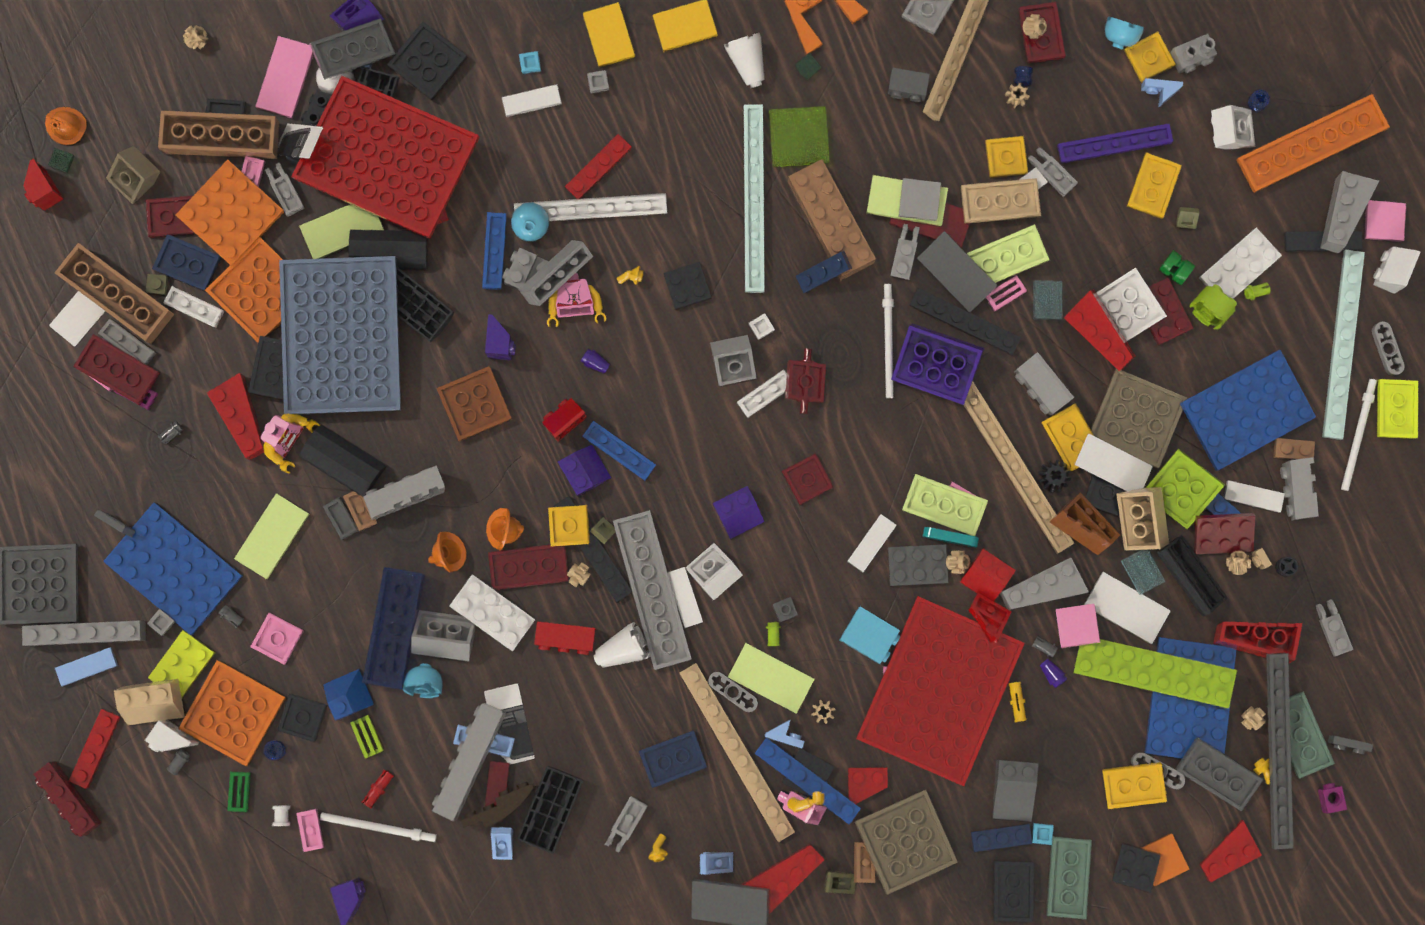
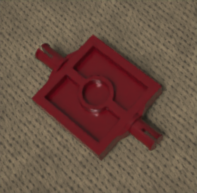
M808 348L804 349V360H788L785 399L801 402L800 414H808V403L824 402L826 364L812 361V349Z

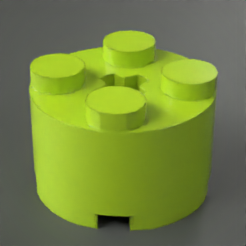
M1214 284L1213 286H1206L1191 302L1190 308H1194L1192 313L1201 323L1206 326L1211 324L1215 326L1213 329L1217 330L1235 312L1237 303L1233 298L1224 294L1220 286Z

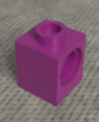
M1335 783L1324 784L1322 789H1317L1323 813L1347 810L1342 786H1335ZM1333 792L1335 794V801L1331 803L1328 800V796Z

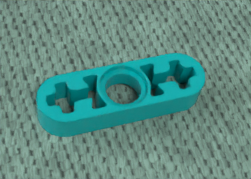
M924 527L922 536L974 548L978 547L979 538L975 536Z

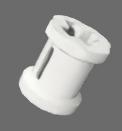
M272 806V809H274V822L272 826H290V822H288L290 806Z

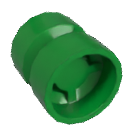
M1173 250L1163 262L1159 271L1166 276L1171 275L1172 280L1181 286L1193 271L1195 265L1187 259L1182 260V255Z

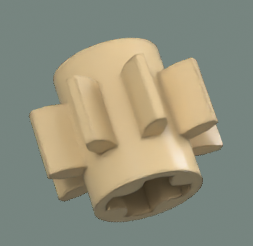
M1031 14V17H1027L1023 23V31L1026 35H1030V38L1038 39L1039 36L1045 33L1047 28L1044 18H1040V15Z
M190 25L185 30L186 33L183 37L188 47L193 49L198 47L201 49L206 45L205 41L208 40L207 33L202 27L196 25L193 28Z
M1021 83L1016 87L1010 85V91L1005 93V96L1009 97L1007 104L1012 103L1014 108L1019 104L1024 106V100L1029 99V95L1026 94L1028 88L1021 87Z
M951 551V555L946 558V566L949 570H952V573L963 574L965 569H968L970 566V558L965 554V551Z
M1235 551L1231 553V557L1227 558L1226 566H1229V571L1233 574L1242 575L1247 572V568H1251V560L1245 552Z
M582 562L579 566L574 564L567 574L570 577L569 583L575 587L578 584L584 586L591 575L587 572L589 567Z
M819 700L820 705L818 707L816 705L812 706L816 710L811 715L818 717L817 723L824 719V723L827 724L828 717L834 719L831 711H834L835 708L829 707L830 701L824 705L822 700ZM821 706H823L824 709H828L826 717H823L822 715L818 714V711L821 710Z
M1251 706L1241 715L1244 719L1241 723L1247 729L1253 728L1256 731L1266 722L1263 718L1266 714L1260 707L1254 709Z

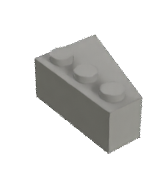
M1314 457L1290 460L1283 463L1280 468L1281 478L1285 479L1286 485L1283 487L1285 498L1288 497L1289 503L1286 506L1288 517L1291 516V521L1319 516L1317 492H1314L1313 481H1316L1315 474L1311 475L1310 464L1314 463Z

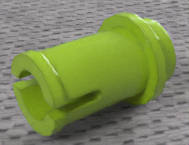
M1266 282L1256 286L1248 285L1244 289L1246 299L1254 300L1255 297L1270 294V287L1266 288L1269 284Z
M768 622V626H766V629H768V646H780L779 628L781 626H779V622Z

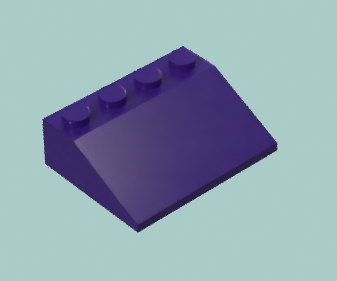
M912 323L909 325L891 380L964 405L985 348Z

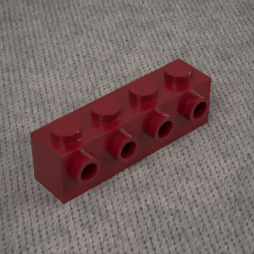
M56 761L48 762L33 774L36 777V784L41 789L44 788L47 792V799L52 804H56L59 809V815L64 820L67 819L71 825L70 830L76 836H86L102 824L75 786L69 782V778Z

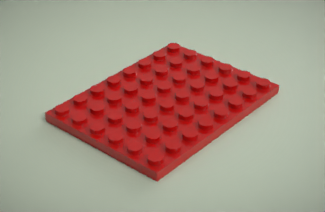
M341 76L317 124V127H323L313 152L309 159L300 158L291 177L430 239L480 137L471 131Z
M917 596L856 739L964 786L1025 643L1001 633L998 641L995 643L978 622Z

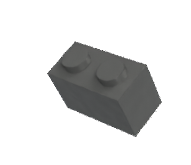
M892 67L887 95H891L895 99H902V97L910 98V101L913 102L924 101L930 74Z

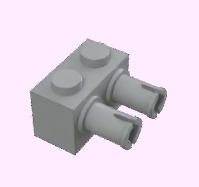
M1206 34L1173 48L1170 54L1176 64L1178 73L1184 71L1185 73H1190L1198 65L1206 66L1212 63L1217 55L1214 48V39Z

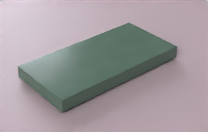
M1304 691L1289 696L1291 764L1298 779L1335 764Z
M1053 836L1050 854L1047 916L1087 918L1092 840Z

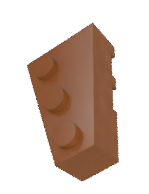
M1081 492L1070 500L1050 521L1051 524L1097 555L1112 545L1120 536Z

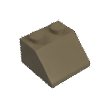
M132 146L117 154L106 179L129 202L134 204L154 185L160 171L135 146Z

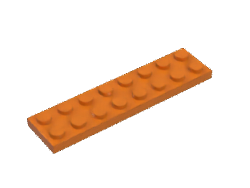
M1371 94L1239 157L1237 162L1253 193L1385 131L1390 126L1376 99Z

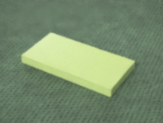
M873 175L867 214L942 226L948 188H940L937 221L898 217L902 180Z
M352 204L299 226L313 259H322L348 248L350 229L384 230L377 215Z
M1035 224L967 253L995 283L1049 261Z
M915 474L902 510L975 536L988 500Z
M276 493L234 559L265 579H268L310 514Z
M745 643L728 676L733 681L796 714L814 681L810 676Z

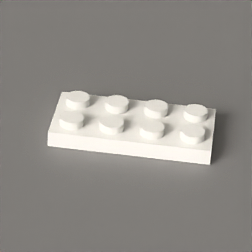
M1255 228L1201 275L1199 279L1205 286H1213L1214 284L1220 286L1224 294L1234 298L1282 255Z
M474 575L470 576L449 605L453 610L511 651L515 649L535 621L534 618Z

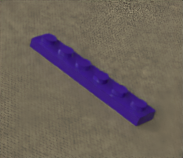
M1170 124L1060 143L1057 145L1060 162L1063 164L1172 144L1173 138Z

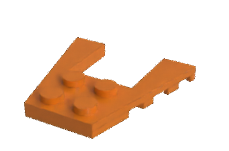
M784 0L805 54L808 56L821 47L822 42L803 18L802 14L822 0ZM835 0L852 24L868 14V11L855 0Z

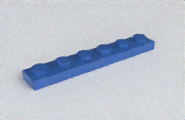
M766 738L755 752L757 756L812 796L813 792L824 793L823 805L848 824L852 822L861 808Z

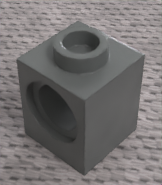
M791 597L772 604L779 623L798 615Z

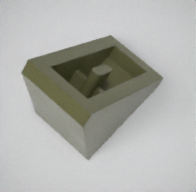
M831 870L826 871L825 892L855 893L856 882H854V874Z

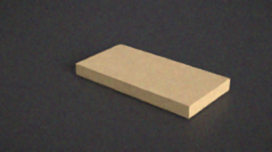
M1037 178L961 185L965 224L1041 216Z

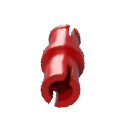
M384 769L377 781L371 784L372 788L361 802L372 809L380 795L385 793L384 789L394 775Z

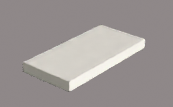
M1104 572L1101 573L1084 605L1095 604L1097 614L1149 644L1154 642L1170 613L1169 609Z

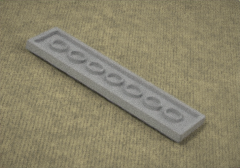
M650 510L613 520L654 670L692 660Z

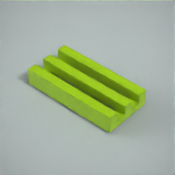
M369 715L350 722L365 759L384 751ZM365 720L378 747L376 750L363 723ZM356 724H359L371 751L370 753L366 749Z

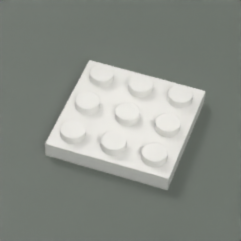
M1136 268L1097 292V296L1106 307L1107 312L1126 341H1129L1167 317Z

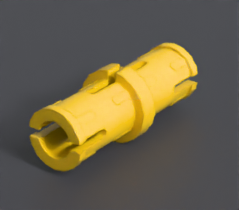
M1021 682L1009 683L1012 700L1010 705L1013 706L1014 721H1026L1024 707L1026 701L1023 699ZM1016 693H1017V696H1018V703H1019V709H1020V711L1018 710Z

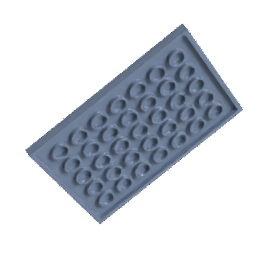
M396 256L279 260L284 414L401 410Z

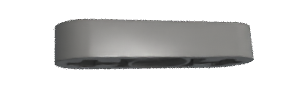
M1379 322L1373 326L1372 335L1386 373L1396 376L1403 372L1405 365L1391 326L1387 322ZM1381 327L1382 329L1385 328L1386 332L1382 334L1378 333V330ZM1389 337V340H1385L1381 343L1382 339ZM1385 344H1390L1393 347L1391 354L1384 352L1383 347ZM1394 355H1395V357H1396V358L1387 360V358H1390V357H1392V356H1394ZM1394 363V365L1398 364L1399 368L1395 370L1391 369L1390 366Z
M714 672L709 676L708 682L710 687L746 712H752L757 708V699L720 672ZM713 676H721V682H723L724 684L726 683V680L730 682V684H728L725 687L724 692L720 691V689L723 687L719 684H717L716 686L713 685ZM731 686H735L739 691L738 696L735 698H731L727 694V690ZM742 692L746 693L743 696L745 699H753V708L748 707L746 709L743 701H740V704L736 702L741 697Z
M1141 752L1135 753L1131 758L1132 766L1138 765L1136 759L1142 756L1144 757L1143 761L1148 764L1151 761L1153 763L1160 762ZM1162 763L1163 777L1165 778L1167 773L1172 777L1178 775V780L1180 781L1179 784L1175 783L1172 785L1173 781L1166 778L1164 784L1172 789L1182 788L1185 784L1184 775Z

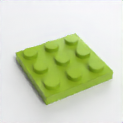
M1178 448L1146 488L1162 487L1165 513L1188 529L1195 521V517L1203 512L1225 484Z

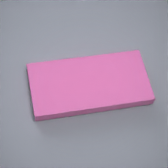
M278 36L255 106L257 109L293 119L313 57L310 45Z

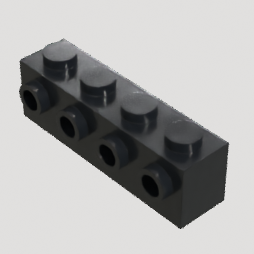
M316 90V93L312 94L309 99L310 106L308 110L302 114L301 125L317 126L332 95ZM286 156V159L290 163L297 165L300 157Z

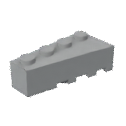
M1344 171L1338 175L1334 183L1321 249L1339 253L1347 245L1379 183L1378 180Z
M436 465L432 468L424 469L418 474L406 476L399 482L388 483L380 490L372 489L367 491L363 499L371 519L375 520L445 492V485Z
M1068 558L1002 591L1000 596L1006 608L1011 610L1084 594L1089 591L1072 558Z

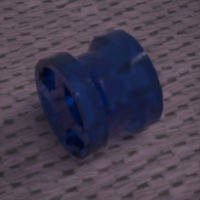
M1028 66L1015 67L1014 73L1016 78L1013 84L1017 86L1019 83H1021V86L1032 85L1031 75L1033 74V68Z
M1256 90L1248 98V107L1252 111L1260 112L1269 104L1270 96L1265 90Z
M278 740L270 741L264 747V755L270 760L281 759L286 753L285 745Z

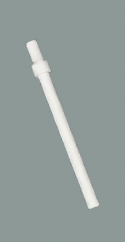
M884 284L882 307L884 308L886 398H893V380L891 378L893 375L892 308L894 307V299H892V284Z
M1369 379L1366 393L1362 397L1363 405L1341 489L1349 491L1370 406L1375 399L1373 394L1377 380Z
M323 812L320 816L322 821L410 837L411 840L420 841L421 839L435 842L437 834L422 832L421 829L416 828L411 830Z

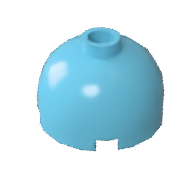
M1112 17L1107 18L1105 25V36L1109 41L1113 42V47L1123 49L1124 46L1131 47L1140 40L1144 31V27Z
M533 202L524 203L513 212L511 219L512 229L520 239L536 241L547 232L549 216L541 205Z
M420 664V666L412 668L406 674L403 691L411 696H414V693L421 694L420 698L438 697L439 693H442V677L437 670L431 668V665Z

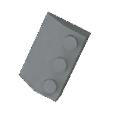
M1038 352L1014 371L1016 380L1021 385L1024 384L1027 387L1028 395L1033 400L1036 399L1039 402V408L1045 415H1053L1074 398Z
M419 610L411 638V653L469 661L476 625L463 616Z

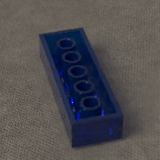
M384 567L362 683L403 689L411 654V638L418 616L425 574Z

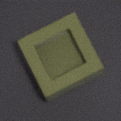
M1180 207L1176 227L1196 229L1199 209Z
M148 274L146 293L167 295L168 276Z
M603 517L590 532L605 544L616 531L615 527Z

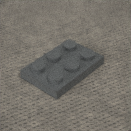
M946 544L888 547L890 586L948 583Z

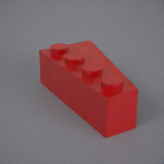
M1094 289L1090 290L1064 317L1117 370H1123L1136 357Z
M239 373L207 392V395L243 455L251 461L264 453V442L261 440L262 433L258 425L250 393L248 392L245 376Z
M1222 622L1216 627L1213 644L1267 658L1266 654L1288 653L1289 664L1296 659L1303 623Z
M808 844L740 885L769 888L770 914L824 858Z

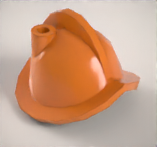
M59 107L51 110L46 115V130L50 137L59 144L71 145L78 142L87 128L86 119L83 114L70 107Z
M499 508L491 514L487 522L486 533L488 541L494 548L502 550L505 544L515 542L520 537L524 526L517 519L510 516L509 509Z
M440 532L437 536V542L433 545L432 556L428 558V561L436 566L444 567L448 572L457 571L464 565L466 560L464 543L453 533Z

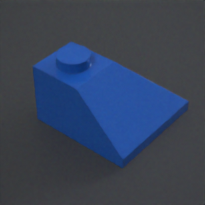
M360 669L323 684L327 703L334 720L343 719L374 705Z

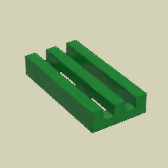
M230 772L227 811L248 812L251 772ZM235 776H238L236 807H233ZM243 776H245L243 808H241Z

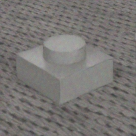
M606 70L587 73L590 93L609 91Z
M159 609L147 624L158 634L164 636L175 621L163 610Z

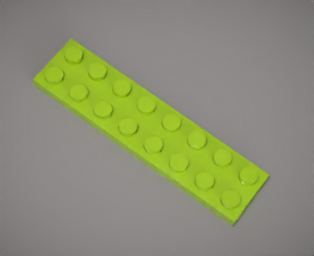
M1100 639L1101 643L1079 646L1073 672L1075 674L1229 709L1237 670Z

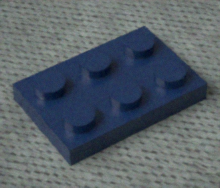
M167 234L152 269L205 291L212 280L221 256Z
M694 730L639 751L652 788L707 768Z

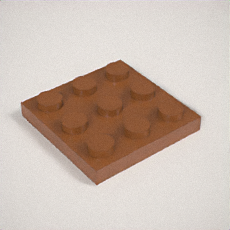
M490 366L436 388L459 442L512 420Z

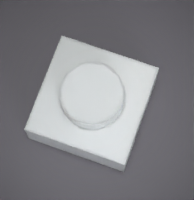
M765 313L748 323L758 340L775 331Z

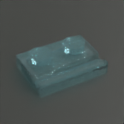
M1034 280L1033 319H1062V281Z
M1148 549L1141 550L1121 561L1139 595L1166 582Z

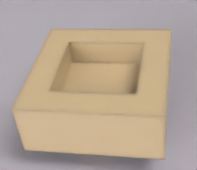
M1263 548L1251 552L1253 556L1252 561L1260 570L1272 565Z

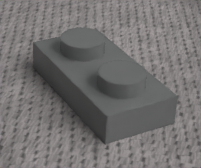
M1331 735L1328 738V743L1334 744L1333 748L1345 750L1348 747L1353 749V753L1363 755L1365 751L1372 752L1373 744Z

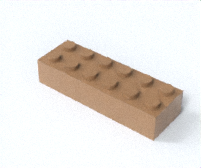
M161 111L158 148L164 154L225 157L249 156L253 158L277 159L280 122L276 116Z
M821 159L788 176L787 182L828 258L845 251L852 269L839 275L840 280L874 264L876 258L823 160Z
M79 243L76 244L55 271L56 275L149 344L153 343L174 316V313Z

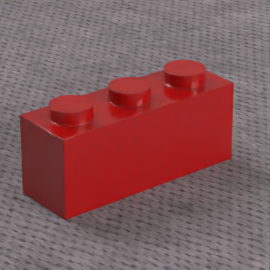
M537 621L534 645H539L538 649L550 651V647H557L558 652L569 653L570 649L577 650V654L589 655V651L593 652L596 628Z

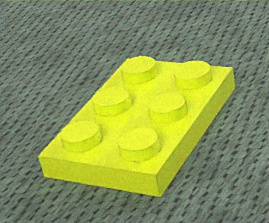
M1378 380L1377 437L1418 438V381Z
M182 630L148 678L153 682L178 679L181 698H183L215 652L185 630Z

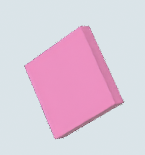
M1369 200L1366 206L1364 239L1403 242L1406 203Z
M1095 604L1056 609L1061 648L1101 643Z
M268 613L251 648L286 665L304 630L272 613Z

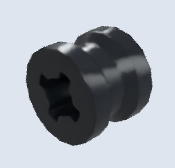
M1292 557L1280 558L1275 564V569L1281 576H1291L1297 572L1298 563Z

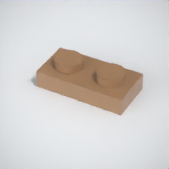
M1277 438L1274 441L1273 458L1296 460L1314 457L1315 441Z
M353 491L343 496L359 532L377 524L376 519H371L361 495Z
M856 842L854 843V882L875 883V868L864 843Z

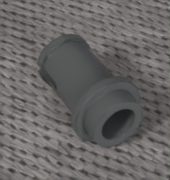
M177 421L171 422V426L158 435L160 440L167 435L161 441L165 445L178 434H182L184 429Z
M225 605L218 613L221 615L220 618L226 619L235 628H238L244 621V618L231 609L232 606L228 607Z
M1037 636L1032 647L1047 654L1046 657L1050 656L1052 658L1058 649L1055 643L1051 644Z
M182 749L179 752L176 751L175 758L166 768L173 775H178L185 762H189L190 754Z

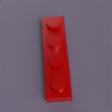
M617 134L565 186V189L576 199H581L632 147Z
M105 709L100 710L69 782L85 789L89 788L121 716Z

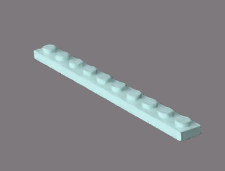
M744 105L745 293H764L763 105Z
M1345 250L1343 252L1322 433L1324 438L1342 440L1344 437L1365 252Z

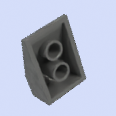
M996 759L992 818L1032 821L1038 763Z

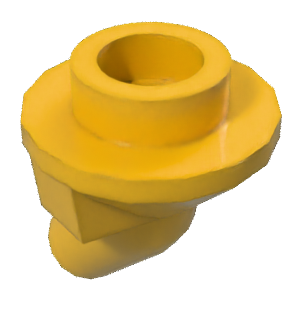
M638 266L617 277V281L622 284L630 278L637 285L638 281L642 282L644 271L640 270L641 266Z
M1261 758L1254 763L1256 768L1253 771L1258 775L1263 773L1266 784H1270L1269 758L1266 760Z
M659 834L653 844V850L648 857L649 860L660 862L665 860V857L668 855L667 851L661 849L666 839V836L663 834Z

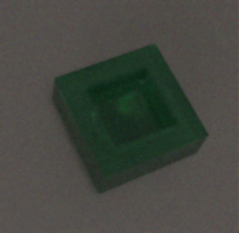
M810 53L795 64V68L806 81L821 69L819 63Z
M54 148L48 166L68 173L74 155Z

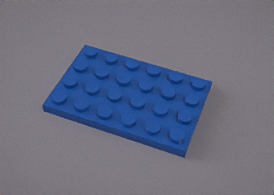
M1281 350L1275 351L1180 403L1215 471L1224 468L1316 418Z
M153 502L132 527L135 530L133 537L125 535L103 562L156 607L163 610L188 634L193 636L243 575L162 507Z
M1158 637L1157 652L1230 669L1235 667L1236 649ZM1152 691L1145 753L1183 758L1194 740L1198 737L1225 754L1230 706L1228 709Z

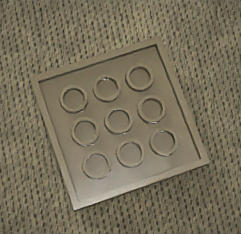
M1115 369L1091 431L1095 437L1158 469L1183 411L1180 403L1186 400L1187 397L1125 371Z
M926 790L854 821L887 895L958 863Z

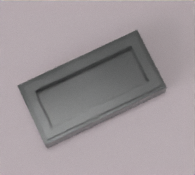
M341 497L323 506L341 540L359 531Z
M96 511L94 516L121 533L133 537L134 529L104 511Z

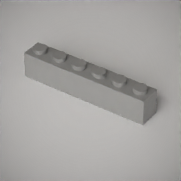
M146 621L22 626V646L146 641Z
M486 703L477 706L473 715L475 716L474 722L468 725L465 732L467 737L465 741H461L457 749L459 754L456 759L452 760L449 766V770H451L449 776L445 777L440 787L443 789L440 795L437 794L433 800V812L452 821L458 819L506 715L505 712Z

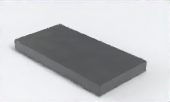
M381 18L310 42V47L324 80L395 55Z
M945 231L917 258L970 313L998 286Z
M1198 737L1175 768L1176 771L1240 811L1244 809L1264 780Z
M694 879L692 881V919L734 925H769V888Z

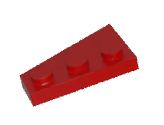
M1241 820L1232 832L1228 833L1225 839L1199 865L1208 882L1211 883L1262 856L1245 822Z

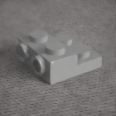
M519 248L518 252L514 251L510 261L513 262L511 268H506L503 274L504 283L518 290L549 261Z

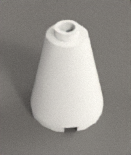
M760 33L724 44L727 53L746 86L750 85L751 88L762 85L761 81L765 79Z
M635 622L627 625L595 650L594 659L598 666L601 665L604 668L644 660L650 657L649 650H645L647 645L646 639L639 626L634 627Z

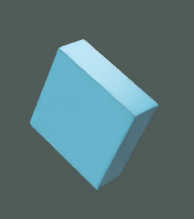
M538 51L519 54L522 74L541 71Z
M1033 823L1032 843L1052 845L1054 825Z

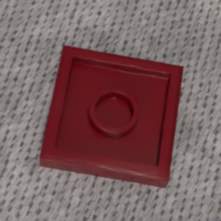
M816 453L781 471L799 505L833 488Z

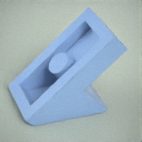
M1145 78L1141 85V91H1146L1147 94L1160 93V107L1181 89L1183 82Z
M790 720L765 733L767 738L803 748L804 741L800 740V735L791 732L789 736L786 735Z
M492 827L493 859L512 860L513 829Z
M704 852L700 854V874L733 872V852Z

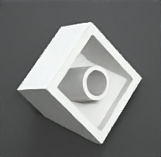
M1229 105L1211 111L1215 148L1228 150L1255 147L1250 109Z
M1398 247L1385 250L1380 259L1382 261L1381 267L1377 268L1373 278L1375 281L1373 285L1394 294L1405 288L1420 251Z
M715 543L685 568L713 600L742 576V573Z
M159 720L145 739L149 743L148 747L156 752L195 746L199 744V741L179 730V727L169 720Z

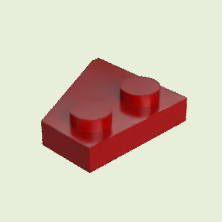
M980 593L976 594L968 610L995 643L998 641L1012 612Z
M887 767L848 768V799L854 804L888 787Z

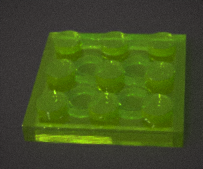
M826 106L769 110L772 167L811 165L821 159L824 164L829 163Z

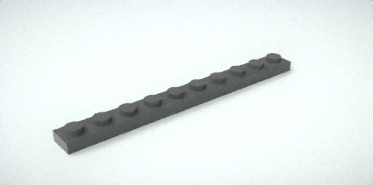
M1288 653L1266 654L1271 844L1273 849L1293 848Z

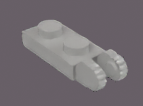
M1039 147L1036 152L1046 162L1041 164L1032 155L1028 157V161L1034 168L1037 167V170L1064 197L1078 182L1052 156L1050 157Z
M279 162L276 164V168L281 177L275 179L273 172L269 168L265 169L281 206L289 217L305 209L289 176L285 173Z
M903 225L890 276L909 280L920 227L915 226L913 239L909 241L905 240L908 225Z
M1328 600L1327 606L1331 616L1326 617L1324 607L1321 604L1316 605V610L1331 652L1335 657L1353 650L1340 614L1337 612L1333 600Z
M630 796L611 829L612 832L605 845H611L615 834L622 836L623 838L615 850L619 853L648 805Z

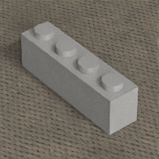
M572 240L518 290L529 304L540 306L584 266L593 255L583 242Z

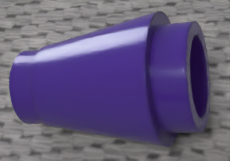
M589 348L580 361L584 363L583 366L605 373L610 365L594 349L590 350Z
M1049 659L1040 665L1050 686L1053 685L1057 688L1067 680L1066 673Z

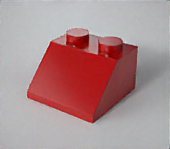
M34 158L30 160L23 185L26 190L24 195L36 208L40 207L45 211L64 198L45 167Z
M572 398L569 400L564 399L558 405L559 409L554 413L550 411L543 417L544 421L542 424L557 442L587 418L585 412Z
M982 549L960 580V583L975 593H980L994 601L1016 570L985 549Z

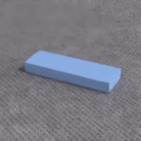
M110 647L56 667L55 670L60 685L65 686L116 667L118 664L113 649Z
M457 726L453 744L459 745L461 741H465L467 726ZM497 734L489 752L511 757L515 738Z

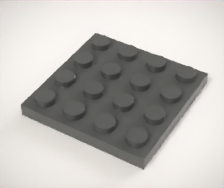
M78 544L0 547V625L79 622Z

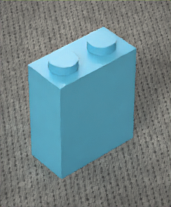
M858 607L839 641L874 662L881 664L882 661L886 662L891 654L888 651L891 645L895 646L901 636L898 635L899 629L864 608Z

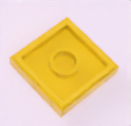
M1159 32L1124 49L1141 83L1145 78L1150 79L1176 65Z
M1024 136L985 141L990 178L1025 175L1028 173Z
M588 505L548 508L551 546L590 544Z

